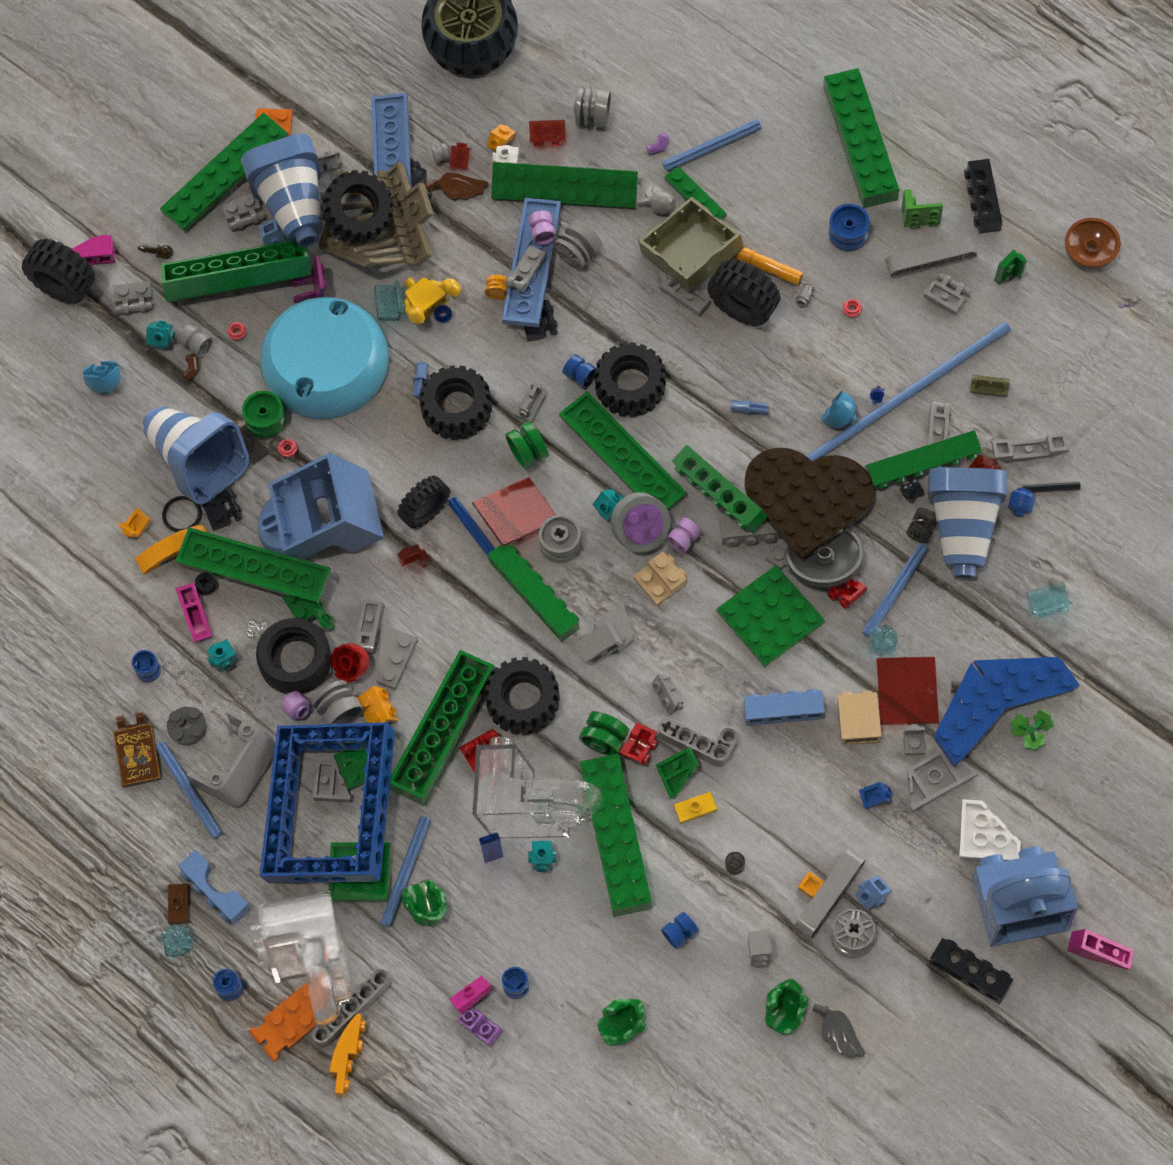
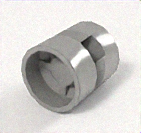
M190 323L182 329L177 341L183 347L190 349L197 357H202L211 348L213 338L201 332V329Z

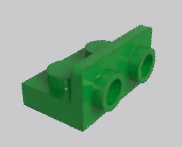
M1013 249L998 264L994 281L1000 285L1004 280L1008 281L1012 275L1021 279L1027 264L1026 258Z

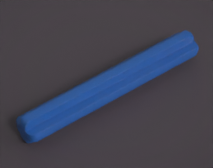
M453 497L448 501L449 506L488 556L495 549L457 497Z

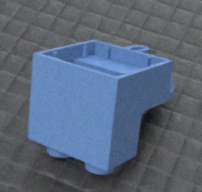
M328 453L268 483L271 498L264 505L258 521L259 538L263 547L267 550L305 559L332 545L354 553L384 538L368 470ZM319 498L327 499L332 521L324 525L321 523L316 501Z
M1035 846L1021 850L1018 853V859L1004 861L1003 855L995 854L979 860L980 866L975 868L973 883L990 947L1069 931L1078 907L1069 872L1066 869L1059 868L1055 851L1043 853L1042 847Z

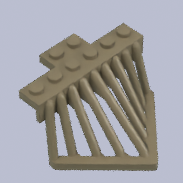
M397 162L388 171H376L377 180L380 182L383 180L386 183L384 187L385 189H390L392 194L389 197L393 198L394 201L392 206L394 209L393 215L386 227L388 229L367 243L362 244L359 241L357 244H351L350 240H347V242L341 241V236L332 238L333 230L327 229L325 226L327 221L325 220L319 244L320 250L369 268L374 265L405 263V265L419 267L432 256L423 223L434 215L424 183H417L411 189L404 164ZM340 170V171L337 173L336 177H337V176L340 177L341 174L344 173V172H346V171H345V170ZM369 200L341 203L343 211L372 207ZM373 212L352 217L351 219L360 222L368 221L372 217ZM388 237H392L391 239H388V240L379 241V242H374V241H378V240L385 239V238H388ZM401 254V256L371 258V257H379V256H386V255Z

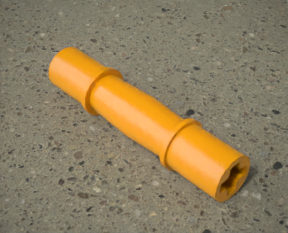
M746 247L733 257L739 261H745L747 264L753 265L764 272L778 276V279L785 280L796 286L800 284L803 277V272L787 266V264L783 265L769 257L756 253V250Z

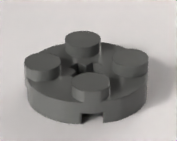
M181 707L172 711L167 721V731L170 738L183 746L196 744L202 735L205 734L207 728L203 714L195 707ZM185 722L192 723V726H189V730H185L182 727Z

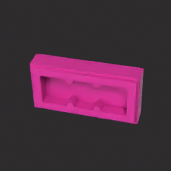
M480 976L449 1000L461 1014L492 992L493 989L483 976Z

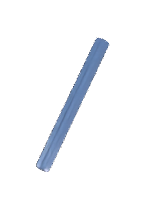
M759 120L751 121L663 161V167L666 171L676 168L760 130L761 124Z
M924 543L918 545L864 627L862 633L865 636L872 637L922 561L929 548Z
M163 741L155 746L156 750L212 839L220 837L222 835L220 829L169 748Z
M421 816L419 818L382 916L381 924L383 926L391 927L403 896L402 891L406 888L430 824V819Z

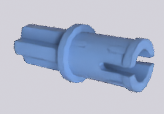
M417 362L416 376L413 378L415 382L413 396L417 399L420 398V390L424 387L423 383L427 379L429 364L426 362Z
M732 399L731 412L747 413V415H750V413L768 414V404L754 403L751 400L747 402Z

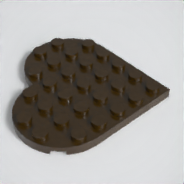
M772 448L755 456L749 463L745 473L744 488L747 497L767 514V522L800 559H803L860 520L868 512L874 497V486L869 473L858 462L844 456L829 455L811 461L807 456L796 450Z

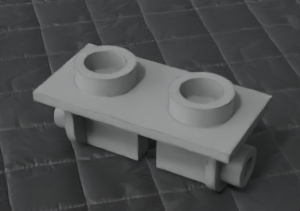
M327 151L324 153L325 156L318 157L321 172H324L322 165L325 164L328 171L343 165L341 158L337 159V156L340 155L339 151Z
M539 382L529 385L515 416L532 422L547 393V390L541 388L542 385Z
M658 673L652 682L653 690L658 694L663 708L666 709L670 716L675 708L677 711L683 709L684 702L678 692H670L676 689L670 676Z

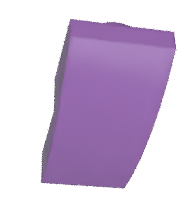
M473 1007L464 1011L456 1020L466 1030L490 1047L503 1032L499 1026L488 1020Z

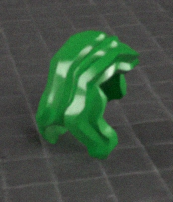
M433 880L420 881L419 884L408 886L402 891L403 906L418 925L433 926L443 918L447 908L445 893Z
M788 979L779 983L766 997L765 1023L767 1027L778 1031L782 1035L791 1034L800 1026L808 1005V997L794 979Z
M631 998L613 1000L602 1010L604 1016L597 1024L604 1043L609 1046L625 1044L641 1033L646 1027L645 1021L647 1016L644 1003L641 1000Z

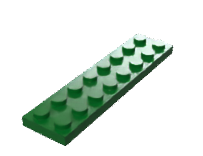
M263 112L161 206V212L181 230L186 232L245 177L241 158L247 151L288 137V132Z
M493 161L491 198L523 201L525 198L561 201V203L636 208L638 171Z
M588 391L559 413V417L633 493H647L655 497L666 506L668 511L687 496V492Z
M190 527L175 560L177 564L317 605L320 602L331 573V568Z

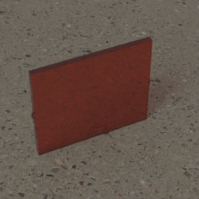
M530 477L472 502V505L502 547L539 531L542 523L547 518L556 515Z
M905 656L877 658L880 725L939 724L935 657Z

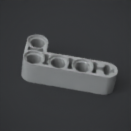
M663 719L658 725V734L661 740L681 750L690 747L695 757L716 767H723L727 764L737 745V733L733 728H724L715 741L671 719ZM688 736L690 739L688 741H681L679 738ZM730 736L733 738V740L731 742H726L724 740V737ZM700 744H704L707 746V748L704 750H700L697 748V746ZM716 753H723L724 757L716 758L714 755Z

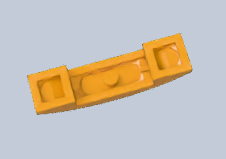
M203 524L190 527L207 532ZM188 528L160 540L135 558L143 575L161 567L160 563L178 555Z

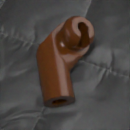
M188 354L185 358L188 369L182 376L187 381H190L200 369L198 357L194 354Z

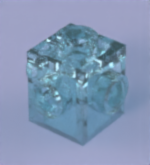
M886 624L882 627L877 626L870 633L869 646L880 657L890 654L896 649L897 633L893 628L889 629Z
M171 925L167 928L168 930L161 934L166 957H182L194 949L188 926Z

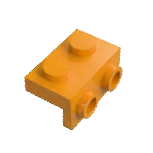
M372 686L357 697L364 709L362 713L367 723H396L399 721L396 715L397 711L392 706L389 694L384 688Z

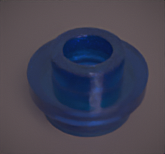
M439 305L434 310V318L440 323L448 322L452 317V311L446 305Z
M877 385L875 389L872 388L870 399H872V404L881 403L884 397V389Z

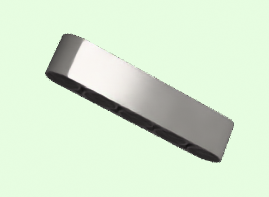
M965 236L888 256L885 261L890 276L892 278H899L968 261L975 258L977 252L972 237Z
M848 849L803 911L794 927L812 938L864 865L865 859Z
M377 969L372 972L313 1029L312 1038L318 1047H328L343 1033L349 1022L357 1014L364 1013L390 987L391 981L387 971ZM382 976L386 978V981L384 983H376V979L378 977ZM364 991H371V995L368 998L361 997ZM349 1005L357 1006L353 1012L346 1011ZM333 1020H342L339 1026L332 1025ZM320 1033L327 1034L326 1039L322 1041L318 1040L317 1036Z

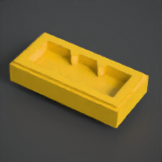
M711 791L674 804L680 824L718 811Z

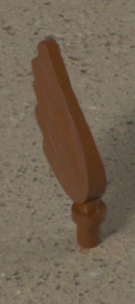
M445 173L439 180L435 178L433 182L426 184L425 187L428 192L435 188H440L453 201L458 199L466 201L469 198L482 195L483 189L488 188V182L458 173Z

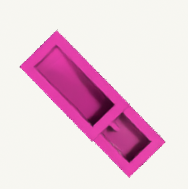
M194 582L175 588L193 642L211 637L212 634Z

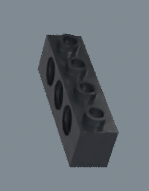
M990 159L968 161L967 168L964 169V177L969 182L967 192L972 197L970 207L971 211L975 212L973 217L974 227H978L979 234L1001 231L1002 218Z
M942 938L929 960V964L999 1005L1013 982L1008 972L995 969L992 963L976 958L972 951L959 948L958 944L951 939L946 940ZM955 955L960 961L953 963L949 960V957ZM974 966L976 967L977 972L970 973L967 970V967ZM991 976L995 982L992 984L987 983L984 978Z

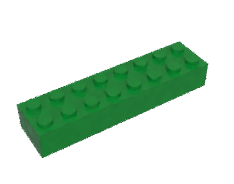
M859 68L824 76L823 89L863 209L897 201L899 187Z
M291 241L161 264V279L166 302L196 298L206 294L213 295L217 292L233 291L239 288H250L255 285H267L272 282L287 281L293 278H305L312 275L307 247H299L297 243Z
M459 650L391 774L389 790L425 806L485 695L487 679L490 675L493 676L492 671L495 665Z
M619 754L580 761L582 778L613 917L652 909V900Z

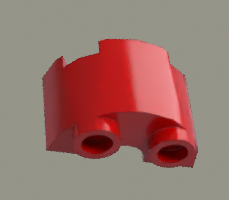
M853 579L838 586L827 587L829 590L827 592L828 597L832 601L837 600L845 610L867 592L865 585L858 580L855 582Z
M636 722L627 742L624 743L620 751V756L646 766L650 759V751H655L659 742L656 739L657 731Z

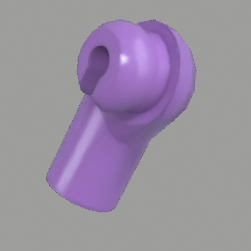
M660 133L655 144L646 146L648 154L664 151L669 142V136L665 133Z

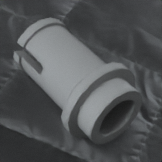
M805 283L800 294L796 296V304L800 307L809 305V299L815 290L812 284Z

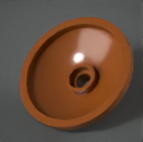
M1081 219L1068 229L1065 236L1067 254L1074 262L1084 267H1104L1110 264L1120 251L1121 240L1118 231L1113 225L1103 219Z

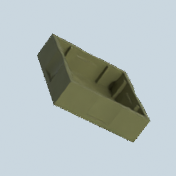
M693 197L689 198L673 211L665 221L656 225L638 240L641 254L689 292H692L716 272L722 262L731 259L744 248L741 234L726 222L716 218L709 209Z

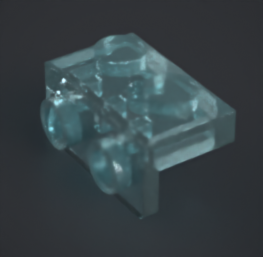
M395 280L394 285H375L374 293L378 321H399L402 314L405 313V304L402 303L401 299L403 297V287H400V281Z
M1064 581L1026 592L1032 614L1039 617L1050 615V611L1057 609V612L1066 610L1068 605L1073 604L1072 600H1069Z

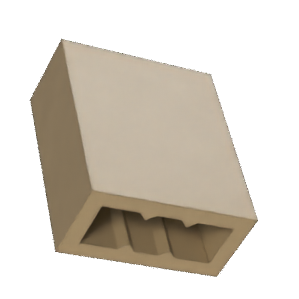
M866 690L857 694L843 692L841 695H838L837 708L841 746L881 743L882 736L877 692Z

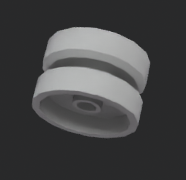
M560 514L553 515L542 523L539 530V539L543 555L551 562L566 563L573 560L579 554L582 546L580 527L577 522L570 516Z

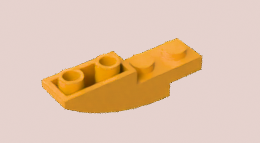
M357 1014L343 1031L331 1060L329 1072L331 1077H337L335 1094L339 1098H345L346 1092L350 1090V1080H347L348 1072H352L353 1060H350V1058L358 1059L359 1053L363 1051L361 1033H365L366 1021H363L361 1014Z

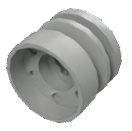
M580 87L574 105L575 124L581 126L584 118V125L588 126L590 119H594L595 127L607 128L610 115L611 91L598 89L596 97H593L592 88H589L587 96H585V88Z
M574 220L565 229V234H561L559 239L553 243V248L558 256L568 265L579 270L590 260V256L595 255L602 247V242L598 235L589 226L578 220Z
M343 680L333 682L324 687L313 697L311 702L317 713L323 716L324 724L353 723L364 710L358 699L352 696L353 692L348 687L346 681Z
M848 909L841 912L834 921L831 935L835 950L841 956L849 959H857L866 955L871 950L875 936V924L871 916L859 909ZM851 928H852V930H856V929H857V930H858V931H857V934H856L855 932L850 933V929H851Z

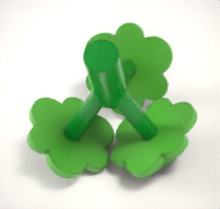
M1042 709L1033 715L1035 720L1033 726H1030L1029 718L1021 714L1016 715L1015 720H1012L1010 723L1013 735L1024 736L1023 740L1025 742L1023 745L1026 749L1032 748V750H1037L1045 745L1043 733H1038L1035 729L1047 731L1054 726L1051 714L1046 713Z

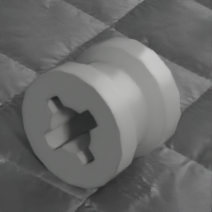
M445 143L441 144L440 147H431L436 165L444 160L450 161Z

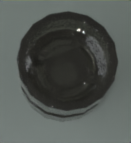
M918 508L913 516V521L910 522L906 534L912 540L926 544L933 534L932 530L936 528V514L929 509Z

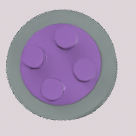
M633 493L624 497L615 506L611 515V530L614 537L620 544L635 552H648L655 549L665 540L670 529V515L666 506L660 500L647 493Z

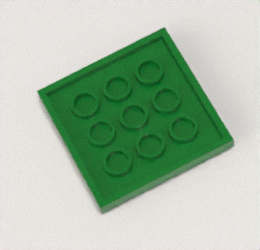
M777 565L716 609L720 617L764 668L825 623L823 617Z

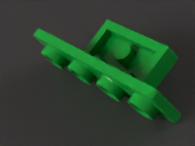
M281 596L295 619L303 618L304 620L311 621L316 617L323 629L333 630L336 628L332 617L326 613L321 601L317 605L290 596Z

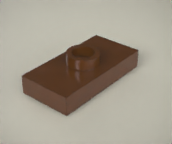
M188 883L168 884L169 925L189 924Z

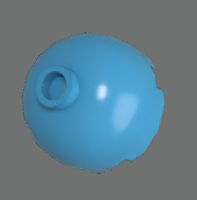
M114 361L100 362L101 365L96 367L94 364H91L82 371L85 384L91 391L106 395L117 387L120 383L121 375L119 365Z
M840 391L832 400L830 408L826 409L821 421L827 426L836 429L843 428L847 424L851 425L857 417L855 415L856 403L854 399L846 392Z

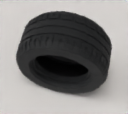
M287 618L275 622L263 632L264 634L261 635L257 643L256 659L265 682L271 688L284 694L293 691L304 694L314 690L325 680L324 678L327 677L331 668V650L325 634L316 624L303 618ZM291 640L307 642L314 648V657L311 663L305 669L298 672H285L274 665V656L277 649Z

